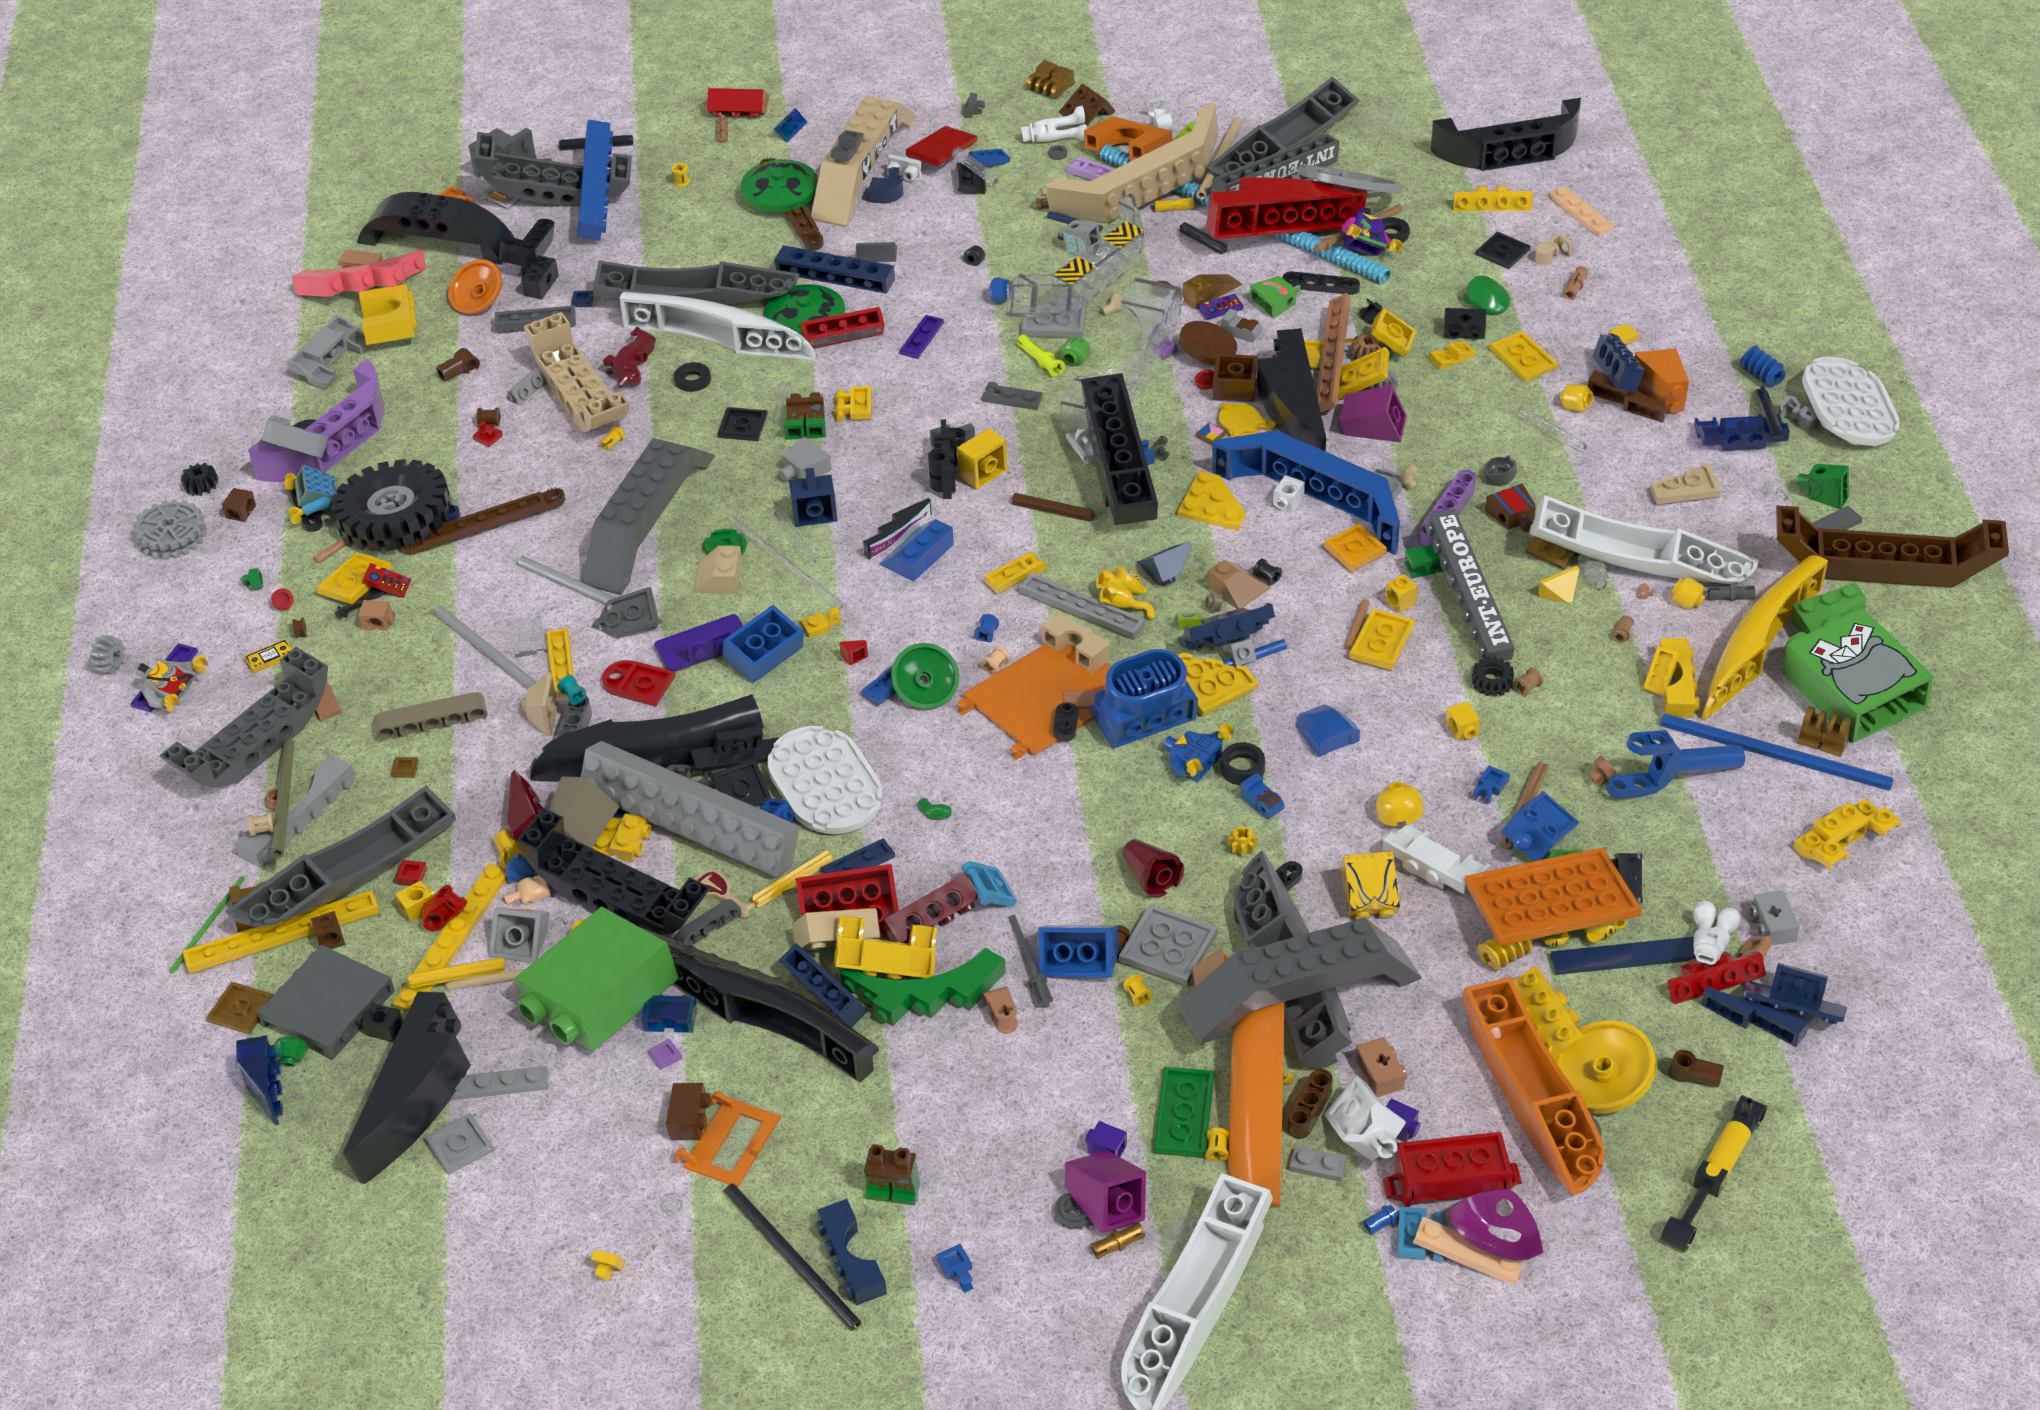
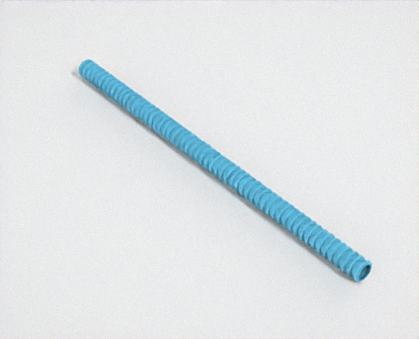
M1105 145L1100 152V159L1116 167L1123 166L1132 161L1129 159V153H1125L1110 145ZM1192 181L1172 190L1183 197L1194 198V201H1197L1199 204L1202 203V205L1209 208L1211 189L1203 200L1197 197V192L1201 185ZM1296 232L1272 235L1294 246L1301 247L1303 250L1312 252L1314 255L1322 256L1323 259L1327 258L1328 261L1337 263L1339 266L1342 265L1344 268H1348V270L1353 269V272H1358L1360 275L1363 274L1364 277H1368L1371 280L1374 279L1375 282L1379 281L1380 284L1386 283L1390 277V268L1377 262L1375 263L1361 255L1359 256L1357 253L1343 249L1341 246L1338 247L1336 244L1327 251L1316 253L1313 248L1323 239L1311 233Z

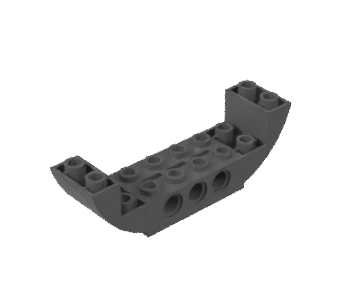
M298 647L293 648L280 659L285 677L282 682L196 751L193 752L179 742H175L159 755L160 758L196 782L208 787H223L239 783L282 748L285 739H293L305 729L306 724L313 716L322 698L327 681L328 665Z

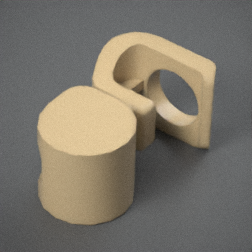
M1555 234L1551 238L1550 243L1543 242L1537 245L1535 261L1541 265H1549L1553 261V255H1559V249L1570 257L1572 241L1563 234ZM1564 242L1567 244L1568 250L1565 248Z

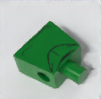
M1815 464L1808 475L1799 473L1796 484L1797 486L1807 488L1808 499L1842 509L1849 498V466Z

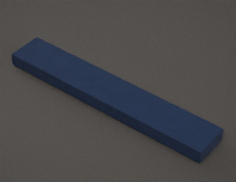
M1694 936L1551 951L1550 955L1556 975L1687 962L1696 958L1693 947Z

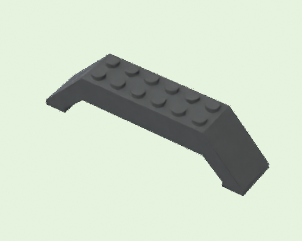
M652 438L595 520L582 582L598 590L622 595L631 582L638 548L693 467L706 470L714 459V454Z
M1366 918L1232 954L1179 1002L1178 1008L1198 1041L1202 1044L1223 1038L1225 1032L1253 1010L1381 974L1394 979L1399 987L1421 980L1422 977L1395 939Z

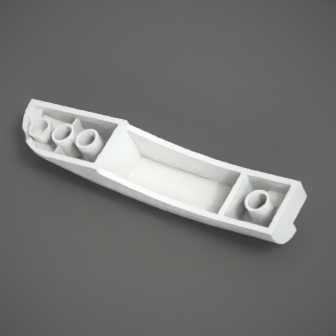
M623 292L619 298L624 328L627 329L639 327L641 330L663 331L701 338L731 348L737 354L815 360L816 358L812 346L802 335L782 324L749 311L716 302L671 295Z

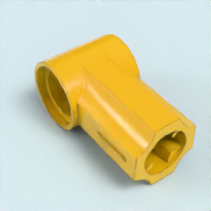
M503 829L495 834L493 840L500 852L499 861L502 868H505L508 861L514 858L516 854L519 853L521 857H524L517 841L510 835L509 829Z

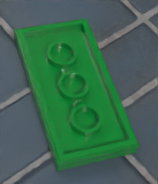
M1164 1067L1153 1154L1205 1158L1215 1071Z

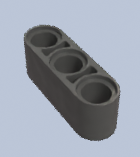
M587 696L576 705L568 702L557 738L589 726L592 711Z

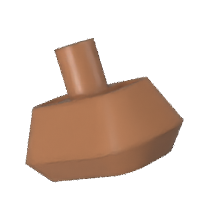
M1646 583L1641 584L1638 588V598L1640 600L1653 596V593L1649 592V586Z

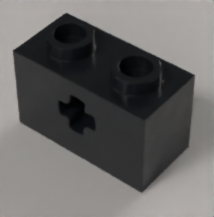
M540 255L536 257L521 278L524 296L541 300L544 298L559 276L555 258Z
M1445 308L1444 338L1485 339L1486 309Z

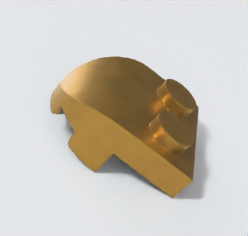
M1536 536L1533 537L1526 548V553L1563 570L1568 567L1574 556L1577 557L1579 554Z

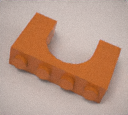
M1114 116L1084 130V148L1100 152L1105 145L1112 146L1120 143H1129V159L1132 161L1173 141L1172 131Z

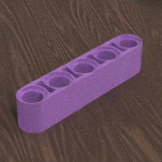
M1471 470L1459 471L1430 513L1455 509L1459 516L1475 492L1476 474ZM1429 515L1420 527V546L1433 544L1431 536L1427 535L1425 528Z

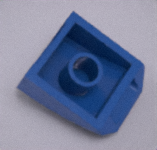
M1325 704L1300 713L1295 724L1318 757L1349 744L1352 745L1360 742V730L1346 715Z

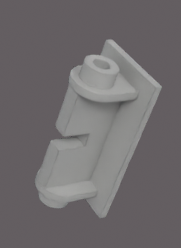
M535 367L507 392L506 398L508 401L516 400L517 404L521 405L546 383L538 367Z

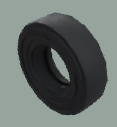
M1396 217L1381 219L1384 230L1397 229L1399 231L1394 234L1386 232L1389 239H1397L1402 243L1408 239L1410 228L1405 220Z
M699 362L685 363L676 369L674 381L680 390L686 392L700 391L710 384L711 373L705 364ZM690 374H698L700 378L695 380L685 379Z

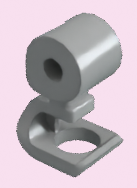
M1787 396L1779 404L1778 420L1787 411H1792L1790 418L1793 420L1797 419V426L1800 429L1806 431L1813 430L1818 420L1814 409L1809 406L1800 409L1801 404L1797 398Z

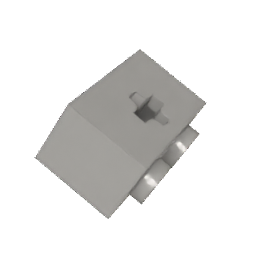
M1784 891L1754 894L1753 904L1750 905L1749 911L1752 920H1757L1759 937L1769 936L1773 942L1772 945L1796 942L1800 927Z

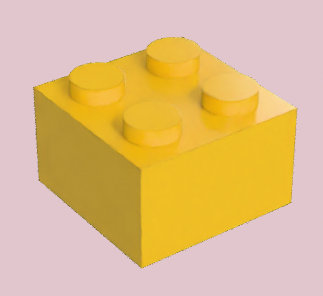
M990 428L957 447L959 478L975 490L1008 470L1006 439Z

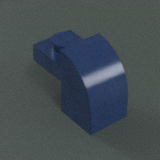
M891 167L888 178L872 177L869 186L870 203H892L903 196V177L899 173V167Z

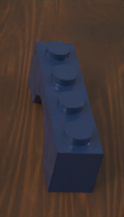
M844 1199L817 1209L819 1220L815 1221L818 1234L820 1237L825 1235L827 1239L824 1242L829 1257L834 1256L837 1261L834 1262V1267L838 1277L844 1276L846 1283H843L848 1299L854 1298L856 1305H860L886 1295V1281L876 1260L857 1258L847 1249L851 1238L858 1233L857 1220L848 1200Z

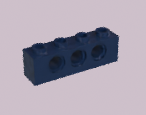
M1612 333L1608 335L1600 334L1592 357L1617 389L1636 393L1645 369L1626 347L1627 345L1622 342L1620 336Z
M797 943L780 958L779 962L799 982L850 1027H853L868 1012L847 989Z

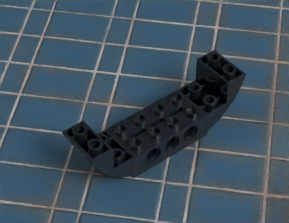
M1581 98L1562 100L1560 115L1458 131L1452 118L1433 120L1431 152L1449 163L1466 168L1480 169L1481 171L1555 160L1556 156L1571 147L1577 137Z
M546 808L541 809L517 839V844L528 863L550 886L560 893V896L593 912L603 907L652 935L671 934L681 929L711 889V887L690 877L680 890L584 845L564 835V817Z

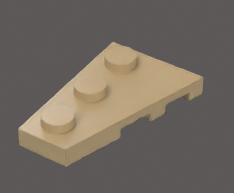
M1709 462L1702 464V467L1694 470L1691 468L1686 470L1685 474L1681 476L1673 475L1651 484V493L1656 505L1720 497L1721 493Z

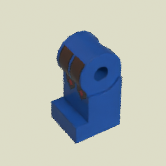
M1258 773L1241 782V798L1267 819L1284 810V802L1280 795L1268 788L1263 783V777Z

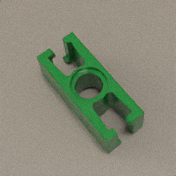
M1433 544L1405 550V557L1408 561H1404V565L1412 579L1436 574L1438 571L1439 573L1446 572L1440 566V557L1438 553L1434 552Z

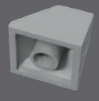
M494 908L489 957H502L503 959L532 963L536 961L548 933L550 912L530 909Z

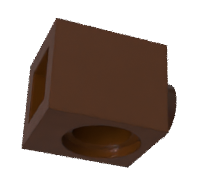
M237 488L231 490L222 503L226 519L245 522L251 514L249 512L253 511L256 507L252 491Z
M335 911L311 918L319 946L322 944L330 949L345 945Z

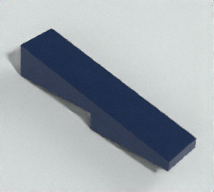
M1709 987L1703 993L1702 1006L1744 1029L1752 1023L1794 1047L1798 1046L1807 1033L1809 1020Z

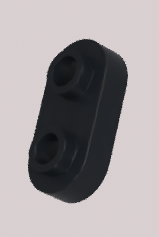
M1065 702L1056 707L1053 735L1059 741H1070L1076 736L1079 709L1075 704Z

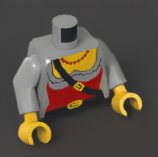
M198 656L193 661L174 662L162 659L159 660L154 668L141 663L135 674L145 679L141 692L150 707L161 708L170 713L174 711L175 705H180L179 700L193 682L194 672L197 670L199 674H203L206 671L204 666H207L209 663L204 656Z

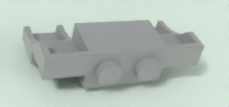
M336 315L288 361L290 371L307 377L309 384L325 389L337 377L336 372L329 369V367L347 349L362 353L369 346L366 345L364 332L352 325L347 318Z

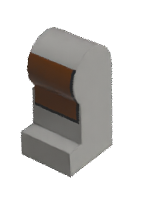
M1229 309L1221 319V327L1227 330L1233 337L1251 343L1255 341L1263 330L1262 325L1257 320H1248L1237 315V311Z

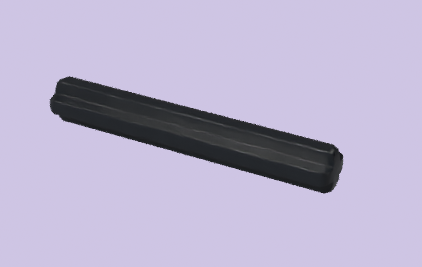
M633 135L613 136L612 142L609 143L613 144L612 147L631 146L634 144ZM585 138L559 140L560 150L584 149Z

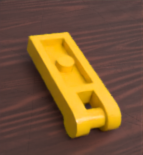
M1030 551L984 576L985 583L999 594L1025 580L1031 573L1039 574L1045 571L1047 564L1042 560H1038V556Z

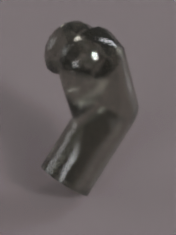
M1160 436L1151 447L1155 458H1159L1160 461H1165L1169 457V452L1165 450V446L1168 443V439L1165 436Z

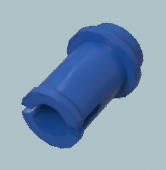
M1384 1205L1381 1207V1211L1363 1220V1225L1371 1235H1374L1390 1223L1394 1225L1399 1216L1392 1205Z

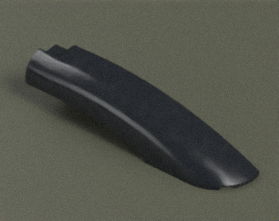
M752 694L708 709L667 718L613 722L610 719L564 734L546 744L542 748L543 752L537 759H533L529 770L530 781L559 782L562 777H581L586 748L600 741L663 768L675 764L693 766L691 750L713 747L716 733L725 730H741L747 727H761L763 729L764 726L759 708Z

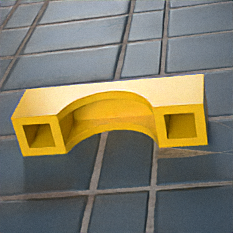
M1661 638L1659 646L1680 652L1674 675L1679 681L1666 687L1664 711L1666 714L1680 718L1693 719L1694 712L1699 710V697H1695V694H1697V680H1693L1695 678V664H1691L1694 656L1693 648H1689L1688 638Z

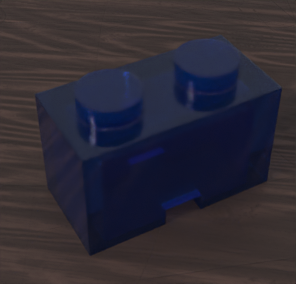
M653 995L644 1003L642 1013L644 1032H664V1028H674L676 1033H694L698 1010L696 997L686 995Z

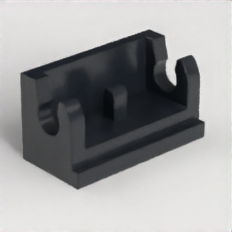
M1616 853L1614 854L1616 869L1637 902L1643 903V854Z

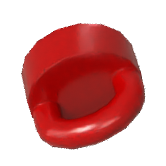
M1207 369L1197 373L1195 376V386L1204 390L1212 388L1214 372Z
M277 589L271 595V604L278 610H286L293 604L294 598L288 589Z

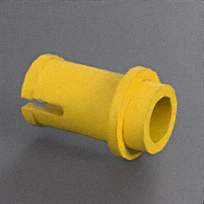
M618 426L612 427L610 433L599 441L600 447L607 443L603 449L610 451L617 442L623 441L625 432Z

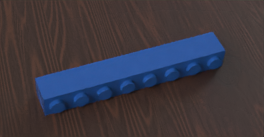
M587 121L577 237L601 240V234L606 232L607 221H603V219H607L608 208H604V206H608L609 195H605V193H609L610 182H606V180L609 181L611 169L607 168H610L612 156L608 155H611L613 145L609 143L613 140V131H610L609 122Z

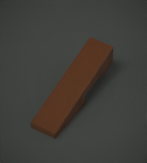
M1594 370L1588 379V388L1592 391L1593 396L1624 405L1623 411L1661 423L1664 422L1667 405L1639 391L1635 393L1617 389L1607 375L1597 370Z

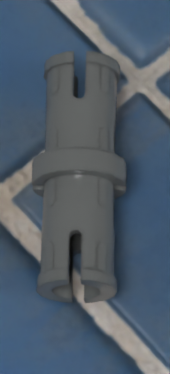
M1729 584L1723 587H1708L1709 601L1730 600V602H1734L1739 599L1755 600L1756 592L1754 585L1735 586L1734 584Z

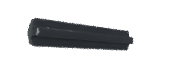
M1183 222L1179 226L1181 233L1221 255L1227 252V244L1218 239L1214 240L1212 236L1193 225Z

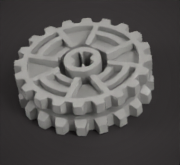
M172 500L169 503L162 501L160 505L153 504L151 509H144L143 515H138L136 517L137 522L133 524V533L139 550L141 552L144 551L147 557L152 555L153 559H158L159 557H163V560H168L169 557L176 559L181 554L186 556L189 554L188 551L196 550L198 548L197 544H202L204 541L202 537L207 535L205 531L207 527L204 524L205 520L201 509L196 508V505L193 503L188 505L187 501L184 500L182 502Z

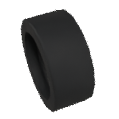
M1239 742L1229 745L1223 750L1221 755V774L1225 780L1241 786V782L1256 773L1263 777L1265 772V755L1259 747L1251 743ZM1245 757L1255 761L1257 764L1248 770H1240L1230 766L1229 762L1236 758Z

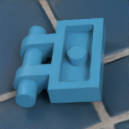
M1400 1207L1398 1258L1425 1259V1250L1430 1251L1413 1243L1422 1217H1426L1427 1208ZM1436 1211L1434 1218H1428L1447 1226L1445 1213L1442 1211ZM1433 1252L1434 1261L1442 1262L1444 1260V1256Z

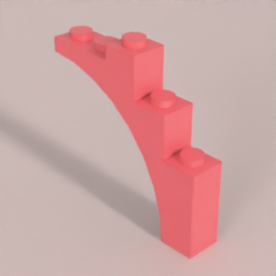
M414 250L391 259L360 266L327 270H304L292 275L296 295L331 297L342 291L362 292L373 286L393 287L406 281L405 278L427 268L423 250Z

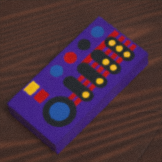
M1231 294L1198 304V309L1206 320L1224 316L1229 309L1241 311L1243 310V304L1236 294Z

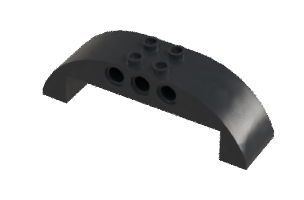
M400 192L385 198L377 206L361 230L357 243L376 246L385 231L480 245L484 260L502 265L503 261L499 259L501 238L515 237L498 217L473 202L445 195Z

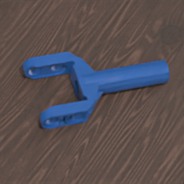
M1667 730L1634 732L1630 734L1627 740V748L1640 756L1653 755L1648 768L1649 772L1615 775L1609 780L1606 791L1612 797L1619 799L1651 795L1666 787L1678 773L1741 768L1745 763V751L1741 745L1680 749ZM1633 742H1638V743H1640L1642 746L1636 745V744L1633 743ZM1634 783L1641 784L1643 788L1636 786ZM1614 785H1618L1623 789H1618Z

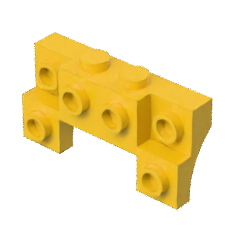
M1864 798L1854 805L1849 802L1842 807H1837L1824 818H1818L1813 823V830L1796 839L1793 848L1805 859L1816 860L1830 870L1833 864L1841 859L1846 860L1849 853L1844 847L1867 834L1868 828L1884 837L1887 831L1894 827L1899 828L1902 820L1885 806L1878 809Z
M839 915L836 932L837 944L833 964L835 967L863 970V974L877 976V972L887 973L886 977L901 979L902 975L922 978L934 976L936 927L912 924L908 944L863 938L864 918Z

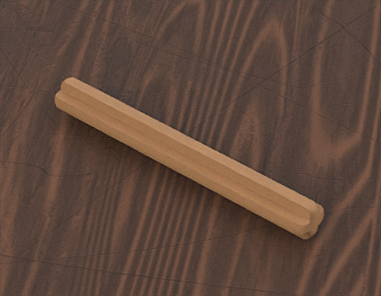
M1542 761L1537 763L1514 815L1537 796L1548 772V764H1544ZM1504 835L1500 846L1507 850H1512L1513 842Z

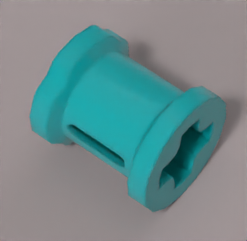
M564 676L558 682V690L567 696L570 704L576 705L585 699L587 695L586 689L577 684L574 676Z

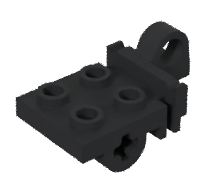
M942 419L941 436H934L935 449L928 453L930 487L933 491L943 492V499H952V492H956V482L952 478H956L955 467L958 465L957 447L966 442V432L961 428L946 427V419Z

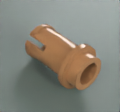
M1627 615L1620 618L1618 626L1612 631L1613 639L1616 642L1624 643L1629 640V632L1634 624L1633 618Z

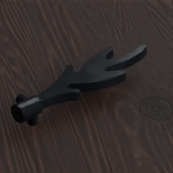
M371 587L353 604L343 607L338 606L335 615L338 619L347 618L349 611L362 606L363 600L376 599L386 594V592Z

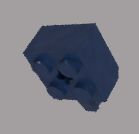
M806 468V478L789 480L795 527L838 522L831 474L815 477L814 468Z

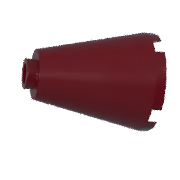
M1132 839L1125 844L1122 856L1142 889L1151 897L1160 898L1168 894L1165 890L1173 886L1177 887L1180 884L1184 875V865L1176 854L1139 839Z

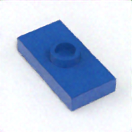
M1001 148L970 151L968 154L969 160L976 167L1004 165L1009 163L1011 159Z
M892 667L861 690L862 696L876 706H879L896 693L891 681Z

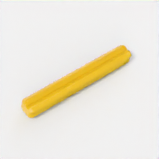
M824 850L752 895V902L755 903L757 908L762 907L796 885L795 878L811 876L821 870L822 866L833 862L832 854L828 850Z
M499 957L408 974L407 981L410 988L503 972L506 966L504 959Z

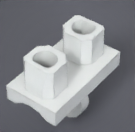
M889 154L887 157V176H889L891 167H899V173L903 174L905 181L912 182L916 177L920 178L922 176L921 161L914 160V158L908 156L901 157Z
M1084 427L1077 429L1076 433H1067V441L1085 464L1095 462L1089 429Z

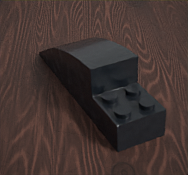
M1302 329L1277 330L1276 339H1273V350L1276 351V355H1272V358H1260L1257 361V391L1261 402L1271 420L1276 422V427L1280 432L1326 452V433Z
M1123 373L1081 379L1089 434L1105 507H1110L1114 525L1157 519L1158 500Z
M417 991L343 1151L344 1157L362 1184H366L381 1173L416 1142L447 1105L456 1092L455 1088L461 1079L465 1077L471 1066L456 1038L461 1030V1022L444 992Z

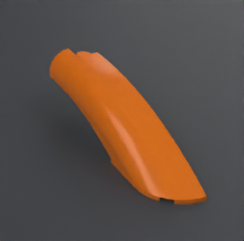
M1512 977L1464 988L1461 1000L1470 1017L1469 1027L1491 1073L1520 1126L1546 1165L1570 1195L1574 1196L1584 1192L1594 1184L1600 1175L1604 1165L1605 1152L1601 1136L1579 1090L1576 1091L1551 1056L1529 1016Z
M1284 1002L1250 1011L1232 1027L1228 1149L1229 1174L1234 1178L1269 1189L1273 1197L1270 1206L1280 1207Z

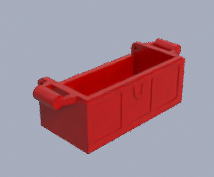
M1502 1132L1397 1143L1396 1173L1382 1180L1386 1198L1402 1201L1404 1207H1411L1412 1191L1413 1203L1470 1197L1477 1193L1492 1190H1511L1514 1186L1522 1184L1518 1165L1509 1162ZM1393 1180H1398L1401 1191L1400 1195H1396Z

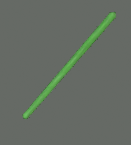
M240 876L233 886L239 885L240 887L245 880L244 876ZM230 890L185 950L196 945L231 899ZM183 952L169 969L170 974L175 973L184 961Z

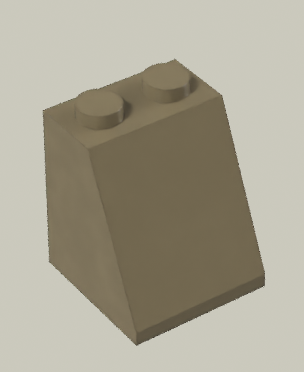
M562 777L549 810L564 817V835L593 848L616 813L619 805L589 778Z

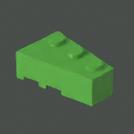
M1853 583L1792 604V621L1799 632L1808 634L1823 627L1825 622L1835 614L1840 613L1845 616L1861 607L1866 611V597L1858 585Z

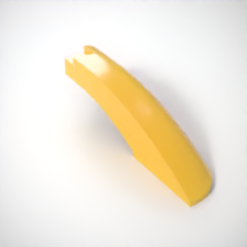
M1816 555L1806 557L1771 586L1746 613L1733 632L1718 662L1706 697L1702 720L1706 721L1762 674L1766 651L1781 628L1792 617V604L1815 597L1822 591L1828 560Z

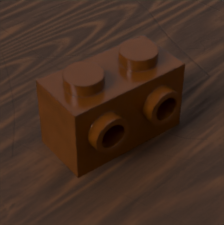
M673 1083L665 1124L670 1140H701L702 1130L707 1127L706 1108H710L711 1103L710 1094L706 1093L703 1083Z

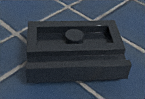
M957 162L955 167L957 191L985 194L984 167L976 168L972 164Z

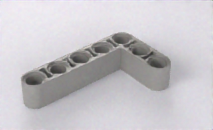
M272 415L267 419L262 436L263 441L316 457H323L328 437L291 426V421L282 417Z

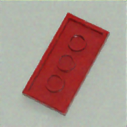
M945 125L907 148L906 156L939 166L975 144L978 136Z

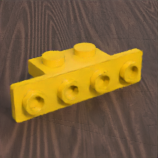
M1505 185L1496 186V189H1488V186H1476V189H1471V191L1454 192L1453 210L1455 212L1531 211L1533 192L1512 191Z

